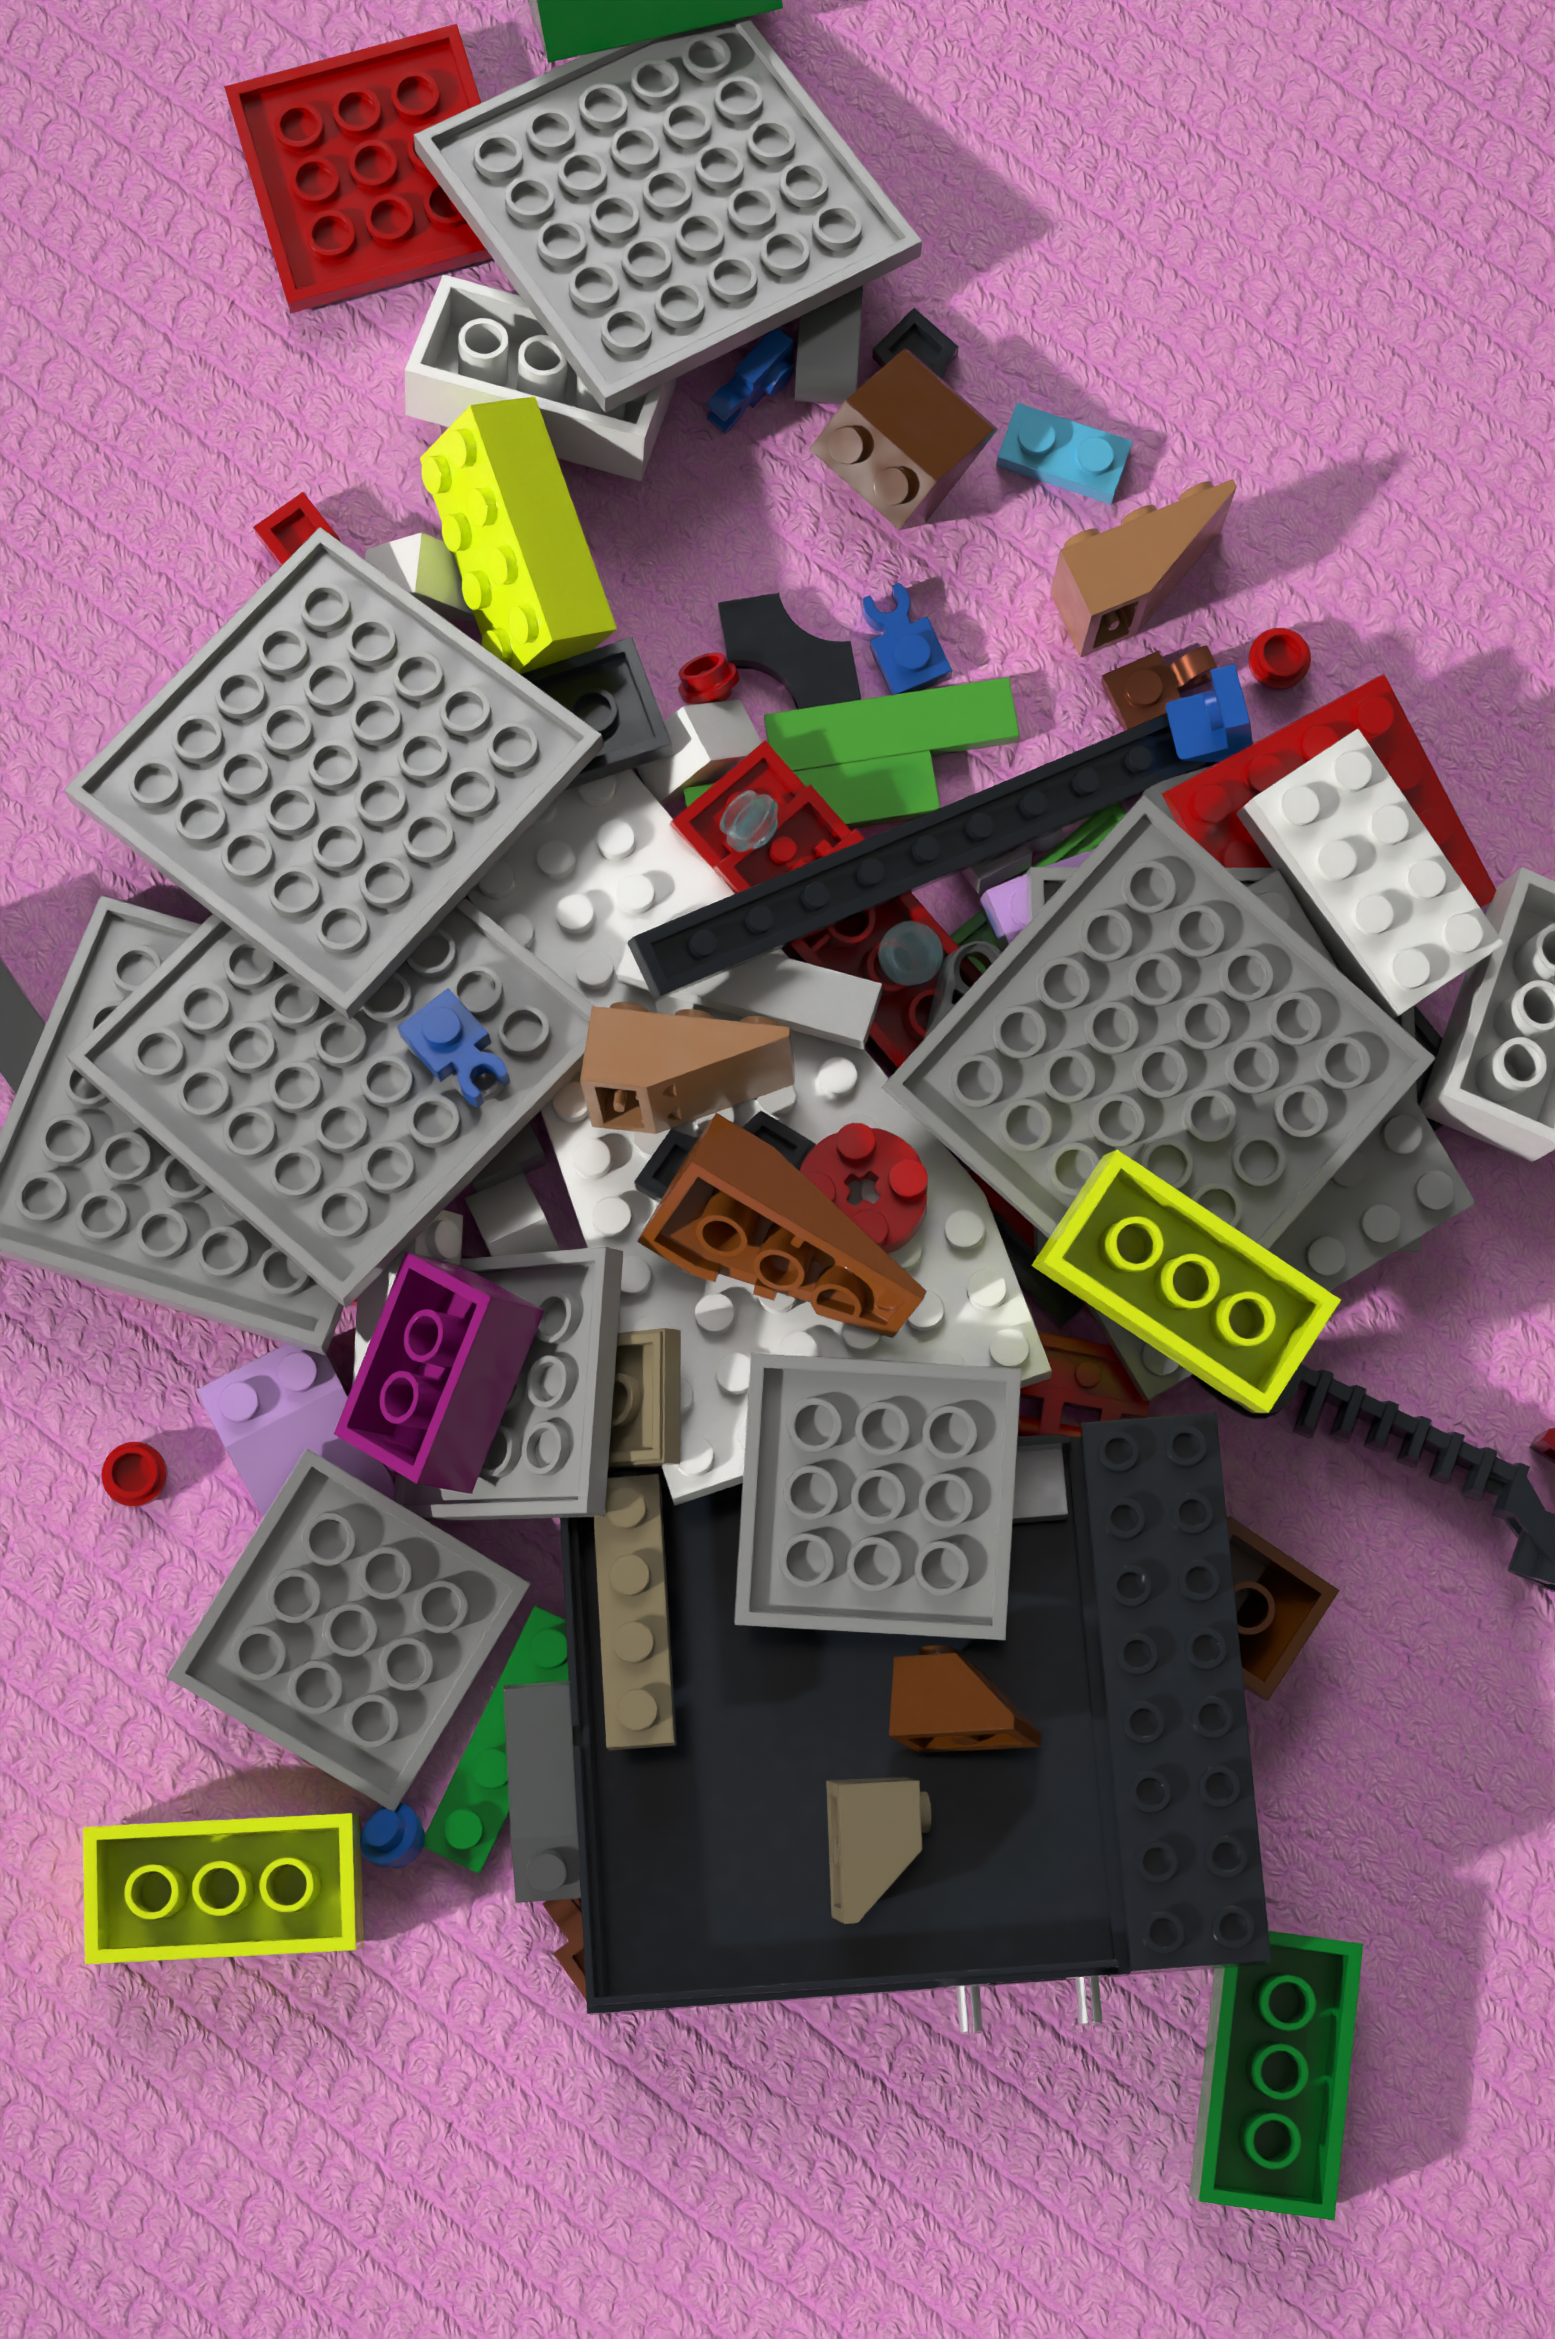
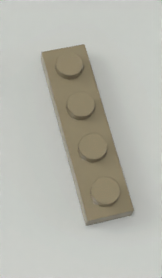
M658 1474L607 1478L605 1517H594L606 1747L609 1750L675 1746L677 1742L661 1478Z

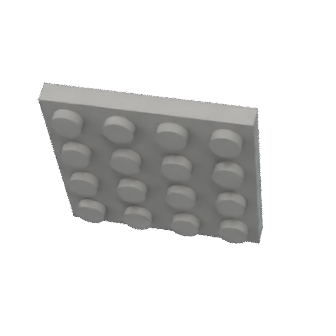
M595 1247L460 1259V1266L545 1311L472 1494L416 1484L396 1472L395 1502L426 1521L605 1517L623 1251L609 1247Z
M751 1352L735 1625L1005 1640L1021 1369Z
M305 1448L166 1674V1678L385 1808L395 1812L531 1584L308 1448Z

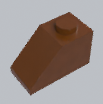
M931 1645L921 1647L919 1655L894 1657L889 1736L917 1753L1041 1747L1042 1733L982 1670L959 1656V1650L948 1646Z

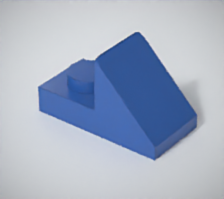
M1235 664L1210 670L1213 690L1173 700L1166 704L1165 708L1177 755L1181 760L1220 762L1253 744L1250 719Z

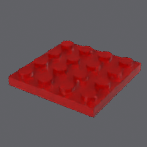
M457 24L224 86L290 314L492 259V256L415 151L414 134L481 103Z
M1385 674L1371 679L1161 793L1177 825L1225 868H1273L1236 813L1252 798L1356 729H1359L1479 907L1481 908L1492 902L1496 893V888Z

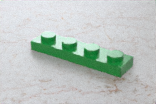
M534 1605L426 1831L424 1848L478 1874L482 1873L509 1816L503 1687L504 1685L569 1681L566 1621Z

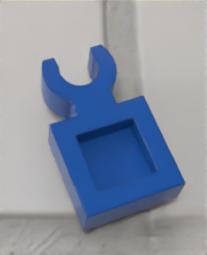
M779 328L768 332L735 368V376L729 383L719 388L706 403V407L711 410L707 415V420L726 434L739 421L749 405L754 408L766 394L771 397L777 395L786 386L794 373V340Z
M897 583L892 586V597L897 605V608L892 612L884 613L879 611L875 607L874 600L870 595L863 598L862 612L865 621L871 628L883 633V635L871 639L870 649L891 695L922 691L951 679L953 670L928 617L910 623L908 618L910 597L902 584Z
M449 988L397 1027L400 1037L440 1083L455 1071L457 1072L458 1082L464 1098L475 1107H479L484 1103L481 1092L473 1085L478 1076L492 1074L504 1087L510 1083L505 1063L492 1053L481 1052L491 1044L489 1033Z

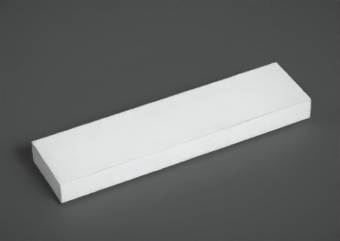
M636 917L628 941L633 936L662 924ZM627 944L616 973L618 983L649 991ZM768 953L669 995V997L742 1017L761 1016L770 1018L778 1022L780 1026L790 1027V1030L864 1050L882 995V984Z

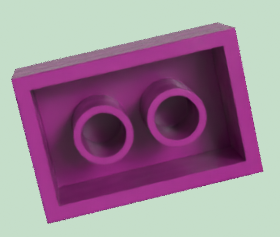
M405 1252L334 1435L416 1484L472 1494L545 1310L460 1265Z

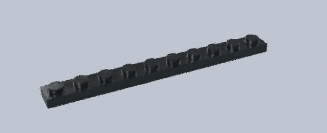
M1166 713L633 936L627 944L655 1002L1137 797L1146 789L1159 782L1197 771L1206 765V762L1184 761L1178 757Z

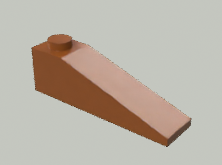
M718 1113L715 1114L687 1155L637 1241L694 1276L716 1282L718 1275L721 1274L753 1284V1294L774 1301L777 1293L804 1300L810 1302L816 1314L890 1338L897 1334L923 1301L927 1292L779 1151Z

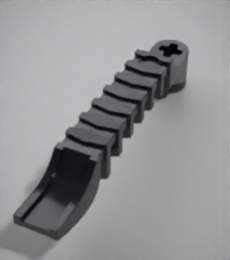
M1300 1363L1269 1413H1251L1194 1374L1190 1375L1200 1387L1219 1402L1242 1416L1251 1419H1267L1275 1416L1292 1401L1297 1390L1300 1389L1306 1392L1294 1425L1293 1433L1309 1439L1313 1438L1325 1403L1327 1402L1339 1408L1329 1434L1333 1439L1349 1443L1357 1420L1360 1418L1371 1424L1364 1442V1447L1384 1453L1390 1434H1393L1403 1439L1396 1460L1398 1463L1411 1468H1417L1423 1449L1436 1455L1429 1474V1479L1444 1485L1449 1484L1455 1465L1468 1470L1461 1495L1475 1501L1482 1500L1484 1491L1498 1496L1492 1515L1503 1519L1518 1538L1508 1572L1555 1593V1514L1545 1510L1529 1482L1527 1474L1530 1466L1523 1463L1510 1464L1496 1457L1497 1450L1489 1447L1477 1448L1464 1442L1465 1435L1455 1431L1448 1433L1432 1426L1431 1419L1423 1416L1412 1417L1400 1411L1399 1404L1390 1400L1381 1402L1367 1395L1366 1388L1358 1385L1348 1386L1335 1380L1334 1373L1324 1369L1315 1371Z

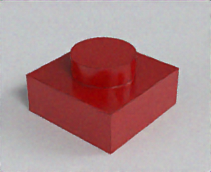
M301 492L253 527L257 538L280 567L319 527L340 541L338 535L304 492Z

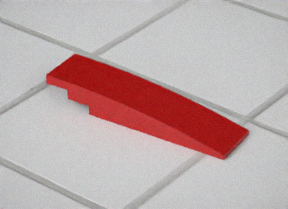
M766 740L669 824L713 868L735 894L865 840L856 828L851 831L811 784L806 787ZM911 892L784 946L781 949L789 959L882 984V995L865 1045L894 1074L924 1040L939 970L926 955L933 950L944 961L951 952L959 947ZM968 957L962 959L959 965V974L961 980L971 988L981 977L982 973Z

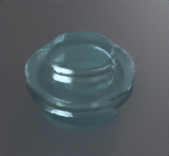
M747 790L738 795L726 808L720 821V830L727 835L728 845L737 852H744L750 848L757 849L765 845L774 835L778 826V819L776 818L778 803L768 794L758 795L753 790Z
M914 921L902 922L892 927L883 936L878 951L879 962L884 973L894 982L905 986L920 985L930 980L938 972L943 960L942 944L937 934L927 925Z

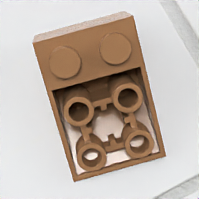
M1233 479L1216 486L1211 481L1199 483L1184 491L1179 496V501L1158 510L1155 505L1143 506L1126 515L1119 526L1102 533L1097 528L1088 529L1074 535L1065 542V548L1060 549L1050 594L1080 658L1132 637L1141 630L1221 533L1237 488Z
M629 1002L613 1003L610 1005V1008L596 1006L591 1008L580 1082L592 1127L658 1134L794 1085L795 1068L790 1027L780 1026L773 1019L761 1016H748L742 1018L740 1022L714 1019L707 1012L695 1009L678 1010L675 1015L653 1013L641 1005Z

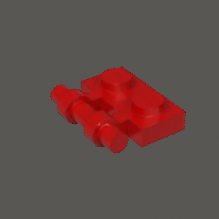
M1037 1331L1052 1374L1050 1379L1020 1388V1397L1043 1401L1040 1419L1019 1415L1017 1437L1049 1434L1071 1436V1438L1080 1437L1081 1427L1060 1423L1063 1405L1100 1412L1098 1421L1120 1420L1121 1417L1132 1419L1147 1418L1150 1400L1143 1401L1110 1345Z

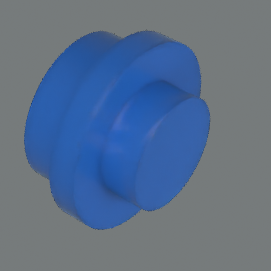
M399 1803L395 1812L382 1806L369 1817L363 1827L360 1847L364 1857L380 1868H402L409 1865L418 1857L424 1846L425 1832L421 1819L406 1804Z

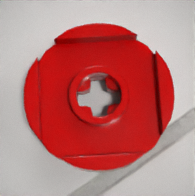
M863 1123L847 1124L838 1133L827 1136L815 1145L801 1165L800 1172L887 1254L897 1251L907 1244L918 1232L925 1219L928 1191V1174L915 1150L902 1138L889 1131L870 1128ZM865 1179L875 1182L874 1192L879 1196V1199L874 1204L867 1200H862L857 1206L848 1202L851 1196V1190L848 1185L855 1180L862 1182Z

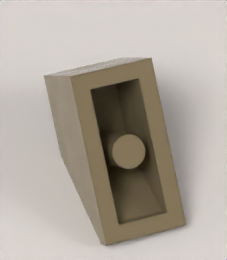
M908 1777L826 1781L832 1918L844 1924L858 1923L921 1852V1833H929L931 1828V1805L928 1793L920 1792L919 1780Z

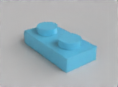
M1017 403L997 456L996 466L1112 504L1133 441Z

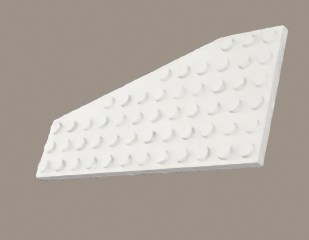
M632 769L561 792L467 894L473 905L596 1007L610 1008V1005L613 1003L629 1002L641 1005L653 1013L675 1015L678 1010L695 1009L707 1012L714 1019L740 1022L744 1018L669 996L654 1002L650 991L618 983L616 973L636 917L664 924L735 894L713 868L669 825L673 820L672 817ZM781 948L770 952L771 954L788 958ZM790 1030L795 1068L794 1085L716 1113L742 1128L758 1112L763 1111L816 1143V1145L827 1136L838 1133L847 1124L863 1123L870 1128L883 1129L897 1135L915 1150L928 1174L927 1213L915 1236L903 1247L888 1253V1255L927 1292L923 1301L893 1338L816 1314L810 1302L777 1293L774 1301L754 1295L753 1284L719 1274L716 1282L694 1276L641 1245L637 1241L659 1202L638 1191L634 1181L670 1129L658 1134L592 1127L580 1082L582 1068L541 1109L587 1248L609 1247L623 1251L618 1333L661 1328L681 1330L680 1464L661 1465L675 1506L743 1483L751 1352L1021 1369L1020 1388L1051 1378L1052 1370L984 1192L946 1146L881 1088L889 1078L865 1049ZM716 1113L671 1128V1130L699 1138ZM865 1179L862 1182L856 1180L848 1185L851 1190L848 1202L855 1206L862 1200H867L874 1204L879 1199V1196L874 1192L875 1182L869 1179Z

